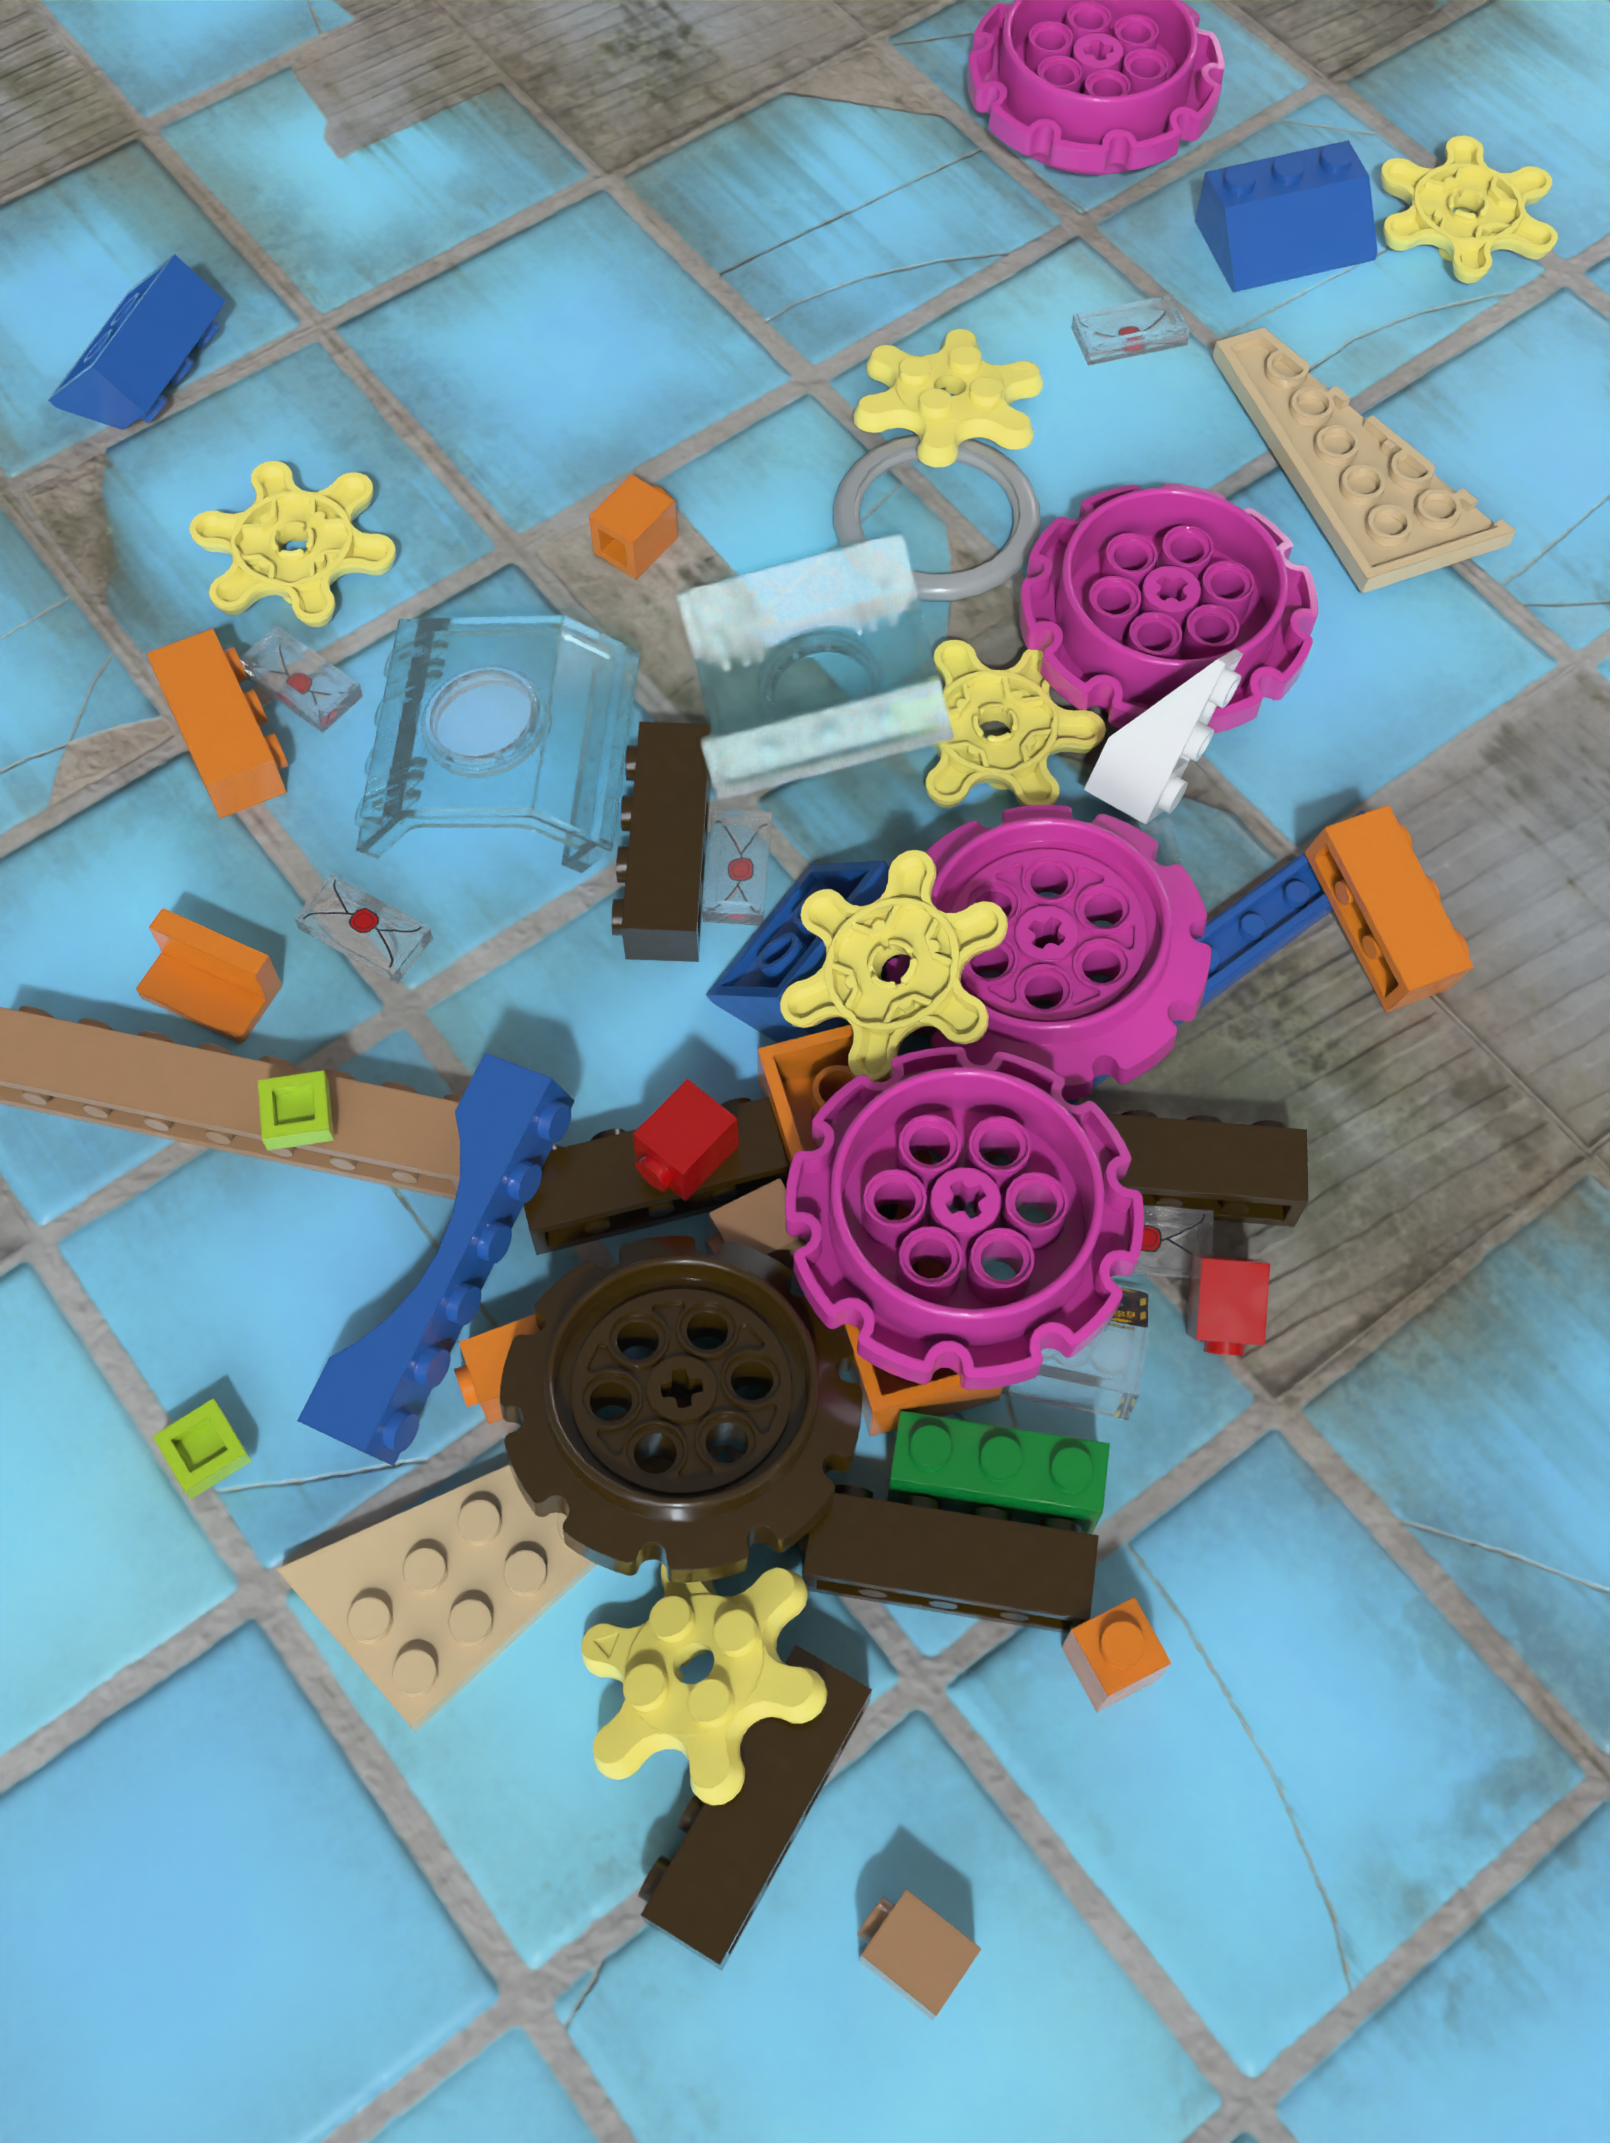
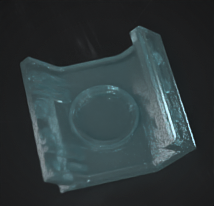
M901 531L677 592L676 598L697 668L707 724H711V735L702 737L701 745L718 801L954 739Z

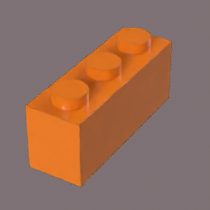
M212 628L146 653L219 819L287 793L278 771L288 767L286 757L275 733L264 737L259 728L260 725L268 723L254 689L243 693L239 685L240 682L248 680L234 646L223 650Z
M1389 805L1325 827L1305 851V855L1386 1013L1450 989L1474 967L1469 958L1466 940L1459 931L1453 928L1441 905L1440 892L1436 883L1429 876H1426L1413 851L1412 839L1408 830L1403 824L1398 823Z

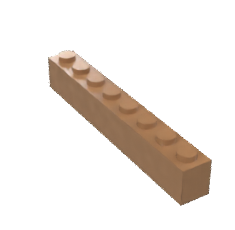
M21 1006L18 1011L0 1007V1104L452 1200L456 1199L460 1179V1138L455 1110L462 1098L461 1095L449 1094L442 1099L418 1094L416 1090L402 1083L390 1081L384 1082L382 1086L357 1081L351 1075L339 1070L323 1069L330 1085L334 1141L267 1151L261 1137L258 1080L312 1071L297 1069L291 1063L272 1056H263L259 1061L235 1056L226 1048L209 1043L200 1044L198 1048L174 1043L162 1034L152 1031H141L138 1035L114 1031L110 1026L94 1019L82 1018L78 1023L56 1019L49 1013L31 1006Z

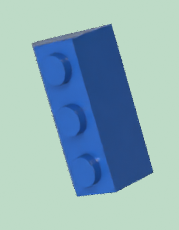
M1349 140L1206 171L1204 174L1195 223L1233 293L1370 262L1376 259L1378 250L1370 177Z
M174 254L127 292L48 401L58 409L121 430L126 429L140 418L146 423L150 422L167 402V398L162 394L169 382L172 385L177 384L192 367L194 361L188 356L195 345L198 348L203 347L218 330L220 324L214 318L226 301Z
M885 861L810 864L707 992L706 996L713 1004L776 1043L843 1027L845 1019L842 1017L828 1019L813 1027H795L787 1022L781 1013L780 1002L786 989L797 981L805 980L815 975L822 968L826 959L824 941L810 933L802 924L801 909L810 895L822 889H831L838 892L844 900L852 905L865 906L872 904L886 890L890 868ZM892 956L891 958H889V959L885 962V964H884L883 967H882L881 972H882V971L884 970V968L886 967L887 962H888L889 960H891L894 956Z

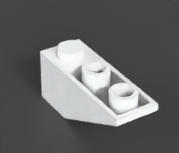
M1235 649L1217 659L1110 736L1084 790L1145 825L1164 811L1169 814L1172 813L1187 788L1188 782L1181 779L1190 759L1197 762L1213 737L1214 729L1207 725L1216 707L1224 708L1231 700L1240 683L1241 675L1234 671L1243 653Z

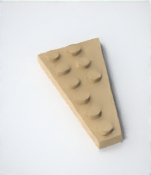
M1263 327L1216 341L1213 353L1214 361L1362 594L1511 544L1516 533L1514 528L1502 519L1496 523L1492 522L1475 508L1478 499L1464 488L1455 492L1434 475L1436 465L1372 415L1365 419L1349 406L1351 398L1337 386L1329 390L1308 373L1310 364Z
M686 1398L675 1399L678 1407H688ZM628 1411L607 1421H615L621 1419L628 1413ZM727 1445L712 1449L709 1455L714 1458ZM661 1456L647 1457L638 1464L640 1469L653 1474L665 1472L673 1465L670 1460ZM507 1465L276 1570L416 1732L598 1564L579 1555L565 1544L563 1523L567 1518L566 1515L556 1512L545 1517H538L534 1514L517 1487L510 1466Z

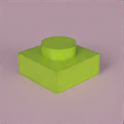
M324 1070L258 1080L261 1137L267 1151L334 1141L330 1085Z
M214 1398L152 1436L183 1491L190 1499L195 1498L252 1462L251 1457Z

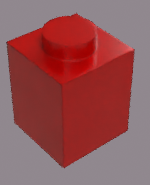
M686 1079L633 1133L637 1159L635 1166L638 1172L657 1190L665 1192L670 1188L683 1200L687 1201L739 1147L738 1118L689 1079Z
M1191 1255L1186 1334L1195 1340L1204 1341V1352L1241 1356L1245 1354V1344L1265 1345L1270 1263L1253 1258Z

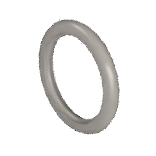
M914 434L886 442L873 448L852 466L840 483L833 503V528L840 548L857 571L875 585L899 596L926 602L958 601L980 596L1001 586L1018 572L1028 560L1038 540L1041 529L1040 504L1029 479L1014 461L996 448L973 438L967 439L959 445L958 457L955 462L965 464L985 473L1007 493L1013 507L1014 520L1010 539L1002 551L991 561L972 570L954 574H927L908 570L888 561L872 548L866 540L860 524V506L865 492L879 476L902 464L920 461L917 457V447L920 443L919 436Z

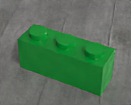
M900 1411L887 1501L900 1503L901 1498L904 1496H921L942 1503V1510L970 1514V1510L975 1507H990L1010 1513L1012 1515L1011 1521L1039 1525L1040 1520L1047 1518L1065 1519L1080 1524L1082 1526L1081 1532L1093 1534L1104 1509L1110 1443Z

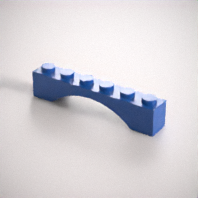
M484 1053L455 1110L460 1138V1179L453 1214L438 1252L417 1286L387 1319L358 1342L329 1357L297 1420L298 1422L392 1466L395 1465L400 1453L411 1445L419 1428V1415L432 1389L442 1382L448 1372L451 1361L450 1352L463 1326L467 1325L475 1317L481 1303V1290L494 1264L498 1263L509 1249L512 1239L511 1229L524 1203L530 1201L536 1194L542 1178L541 1169L554 1143L561 1140L568 1130L571 1121V1108L575 1100L553 1078Z

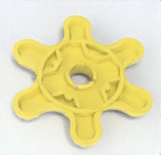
M1465 135L1455 136L1447 142L1445 147L1446 163L1437 168H1423L1403 158L1390 159L1383 164L1380 172L1382 187L1387 193L1404 200L1410 208L1387 217L1383 225L1385 242L1388 247L1396 251H1405L1418 245H1434L1438 247L1440 256L1452 262L1454 276L1459 281L1468 284L1480 281L1488 273L1493 261L1491 252L1495 250H1511L1529 259H1541L1555 247L1558 235L1549 224L1532 218L1526 212L1525 207L1539 202L1550 191L1552 178L1544 169L1533 166L1523 167L1511 173L1497 172L1485 164L1482 144L1477 139Z
M955 329L948 332L940 347V351L934 354L916 356L903 352L891 345L876 347L867 361L866 371L872 379L887 385L889 390L863 397L854 411L853 420L854 424L865 432L877 433L892 428L911 430L920 438V443L917 447V457L928 466L945 467L956 461L958 447L967 439L976 437L987 438L996 442L1001 447L1014 450L1029 446L1034 437L1031 421L1026 414L1015 410L1009 404L1019 399L1037 396L1042 391L1043 379L1039 367L1029 361H1018L1006 365H992L981 360L982 354L975 335L966 329Z
M278 461L264 462L253 470L251 484L256 491V499L251 507L235 514L220 511L200 513L194 517L189 528L192 539L204 550L229 554L233 558L230 569L216 578L209 588L211 602L220 611L227 615H239L259 599L277 595L282 596L286 602L292 604L293 612L299 620L307 626L314 628L322 627L332 619L336 606L335 598L329 587L338 578L350 573L385 574L393 566L396 556V549L390 538L382 534L360 532L352 525V521L370 506L374 489L372 481L366 475L357 472L346 473L338 477L326 489L318 492H309L298 488L294 484L293 474L289 466ZM288 541H307V550L305 552L302 549L280 551L281 547Z
M961 640L945 641L938 645L934 651L933 658L935 668L945 682L943 692L930 700L899 699L888 707L885 716L886 725L895 738L905 742L927 743L935 747L938 756L941 758L937 766L928 773L926 778V791L932 802L942 808L955 807L966 798L971 788L983 783H988L991 787L998 790H1011L1021 807L1054 805L1058 800L1060 787L1047 768L1048 757L1059 752L1088 753L1103 741L1106 727L1099 715L1087 710H1065L1051 700L1049 694L1051 685L1040 673L1043 651L1028 649L1023 653L1020 661L1015 666L1007 670H994L980 662L975 650L968 643ZM999 721L1004 723L1011 733L1007 732L1000 736L989 735L986 739L983 737L984 731L980 728V725L986 722Z
M910 850L896 857L888 871V883L885 892L872 904L865 906L852 905L844 900L838 892L831 889L819 890L806 899L801 909L802 924L810 933L824 941L826 959L822 968L815 975L790 985L783 993L780 1002V1009L784 1019L795 1027H813L834 1017H842L848 1020L854 1032L853 1045L848 1055L850 1070L856 1077L865 1075L874 1082H882L890 1077L891 1061L897 1057L900 1045L907 1035L921 1027H935L948 1040L956 1044L977 1042L984 1036L988 1027L989 1014L987 1008L978 998L964 990L961 984V975L964 967L973 957L994 949L1003 942L1008 928L1007 916L1000 906L987 901L974 903L967 909L957 913H945L938 910L933 905L931 899L936 880V866L932 858L923 851ZM899 954L908 955L912 958L910 959L907 972L901 977L902 983L896 984L893 981L885 982L881 980L882 967L889 958Z
M662 1563L661 1583L664 1589V1597L653 1606L647 1622L629 1629L616 1624L600 1623L591 1627L582 1639V1659L588 1671L597 1677L613 1678L621 1681L625 1697L619 1713L607 1725L601 1728L595 1736L593 1742L594 1763L597 1769L607 1778L620 1780L636 1773L652 1754L664 1749H676L688 1759L690 1785L693 1793L703 1803L712 1806L723 1805L734 1799L744 1784L745 1768L741 1759L740 1745L743 1735L751 1725L760 1719L768 1717L781 1718L790 1723L803 1724L813 1720L820 1714L826 1704L828 1692L826 1684L820 1675L809 1668L786 1665L780 1660L777 1653V1639L781 1629L790 1620L799 1615L806 1606L808 1598L807 1585L802 1577L793 1570L773 1568L764 1572L745 1592L734 1596H721L715 1591L712 1580L691 1583H673L669 1581L667 1569ZM707 1651H710L714 1655V1665L709 1676L699 1683L685 1684L683 1682V1672L680 1670L681 1665L687 1666L695 1657L707 1654Z

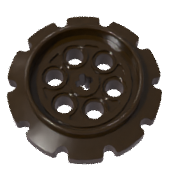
M676 1235L648 1238L623 1244L619 1249L620 1262L615 1267L603 1269L592 1261H585L553 1284L535 1304L536 1324L541 1331L530 1336L521 1334L513 1339L503 1368L499 1400L502 1418L507 1422L521 1425L518 1430L509 1433L504 1439L510 1470L517 1487L534 1514L538 1517H545L556 1512L566 1515L567 1518L563 1523L565 1544L595 1564L614 1572L633 1576L637 1573L643 1562L658 1560L665 1565L667 1578L673 1583L710 1581L744 1572L748 1568L749 1547L753 1544L765 1543L770 1545L776 1552H784L804 1537L820 1521L833 1503L835 1485L825 1473L833 1470L847 1471L852 1465L861 1425L862 1389L858 1384L846 1382L839 1377L850 1371L853 1358L852 1345L842 1325L836 1329L826 1327L806 1297H798L790 1293L792 1270L760 1251L734 1242H725L719 1252L706 1255L697 1250L695 1239L692 1236ZM710 1336L720 1340L723 1344L717 1348L706 1350L696 1347L691 1342L698 1337ZM632 1346L648 1347L654 1352L647 1358L637 1360L622 1354ZM745 1385H755L762 1388L768 1394L758 1400H746L735 1391ZM686 1398L688 1407H678L675 1399ZM608 1405H618L628 1411L623 1418L615 1421H605L595 1415L600 1408ZM729 1445L740 1450L743 1456L734 1462L723 1463L716 1461L709 1453L718 1446ZM651 1456L665 1457L673 1464L665 1472L657 1474L647 1473L638 1466L642 1460Z

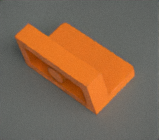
M162 908L149 926L161 953L137 986L136 990L143 1000L237 1043L245 1042L282 987L270 956Z

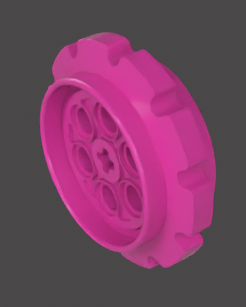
M1015 0L1013 4L998 3L994 5L978 24L974 32L973 48L969 53L967 85L975 110L990 114L989 130L1005 144L1042 164L1058 170L1085 175H1107L1160 163L1177 155L1180 140H1198L1210 126L1216 115L1222 90L1221 84L1225 70V60L1216 35L1211 31L1200 30L1198 28L1200 15L1181 0Z
M1165 483L1159 488L1141 490L1137 485H1128L1107 490L1083 500L1078 519L1058 517L1041 534L1029 555L1027 578L1022 582L1019 600V621L1025 646L1030 650L1043 651L1040 673L1054 690L1080 710L1096 706L1109 713L1108 723L1120 729L1217 659L1235 649L1242 652L1243 655L1234 671L1241 675L1240 683L1229 703L1224 708L1216 707L1207 725L1214 729L1215 734L1233 729L1255 719L1263 697L1276 701L1280 700L1295 684L1305 666L1313 644L1310 634L1313 631L1318 616L1317 591L1309 568L1305 565H1296L1288 561L1293 547L1292 541L1273 522L1252 508L1243 510L1225 500L1223 494L1195 486Z
M1032 805L1004 810L1002 813V824L994 828H985L977 821H970L942 837L925 853L932 858L936 866V880L931 899L933 905L938 910L945 913H957L967 909L974 903L987 901L1000 906L1007 916L1008 928L1003 942L996 948L973 957L964 967L961 975V984L964 990L978 998L987 1008L989 1014L988 1027L984 1036L971 1044H956L948 1040L940 1030L932 1026L921 1027L910 1034H933L931 1037V1049L962 1047L966 1051L968 1060L975 1065L989 1064L996 1052H1005L1033 1061L1065 1079L1062 1093L1064 1100L1090 1096L1093 1090V1079L1099 1075H1109L1118 1083L1126 1084L1153 1068L1174 1049L1177 1027L1173 1021H1192L1195 1019L1205 993L1211 960L1210 946L1196 941L1203 937L1207 921V913L1201 896L1192 879L1181 865L1162 866L1156 863L1158 842L1138 828L1106 814H1099L1092 822L1086 823L1074 820L1072 809L1068 806ZM1052 892L1058 894V896L1047 898L1039 894ZM1099 920L1108 921L1114 925L1098 927L1092 924V922ZM904 954L897 955L899 957L887 962V982L902 983L901 977L907 972L910 959H912ZM987 970L1001 973L1000 976L995 978H983L977 974ZM1104 975L1110 977L1112 981L1097 983L1091 981L1089 977ZM1046 1000L1053 1002L1056 1006L1049 1009H1040L1031 1004L1036 1001Z
M940 1047L907 1053L892 1059L890 1079L882 1083L874 1082L865 1075H859L845 1084L822 1106L812 1120L811 1137L813 1142L820 1148L814 1151L801 1150L795 1153L786 1185V1233L789 1236L800 1237L808 1242L794 1253V1273L807 1301L817 1316L830 1329H836L843 1324L856 1326L861 1331L858 1335L857 1353L860 1357L893 1375L920 1384L929 1383L936 1370L950 1368L957 1372L960 1377V1385L964 1389L977 1390L1004 1387L1038 1376L1043 1362L1041 1351L1044 1349H1055L1067 1358L1074 1357L1100 1334L1117 1311L1123 1291L1113 1282L1111 1277L1117 1275L1130 1276L1134 1272L1139 1259L1144 1232L1142 1194L1138 1190L1127 1189L1118 1182L1127 1174L1131 1155L1115 1126L1096 1103L1092 1101H1087L1081 1105L1067 1103L1062 1098L1065 1079L1033 1061L1005 1052H996L989 1064L975 1065L968 1060L966 1051L962 1047ZM921 1150H932L938 1153L944 1160L940 1163L929 1165L917 1161L912 1155ZM997 1151L1008 1156L1013 1163L1006 1166H995L985 1161L981 1155ZM893 1203L906 1208L910 1215L904 1219L890 1220L881 1216L877 1209L885 1204ZM1028 1206L1036 1207L1045 1212L1049 1220L1042 1223L1028 1222L1019 1215L1017 1210ZM957 1208L958 1212L952 1214L951 1209ZM974 1212L976 1214L975 1217L970 1219L968 1215ZM921 1260H931L939 1263L946 1273L938 1278L927 1279L919 1276L913 1271L911 1266ZM993 1261L1003 1262L1015 1271L1016 1276L1008 1280H997L990 1277L983 1270L982 1266Z

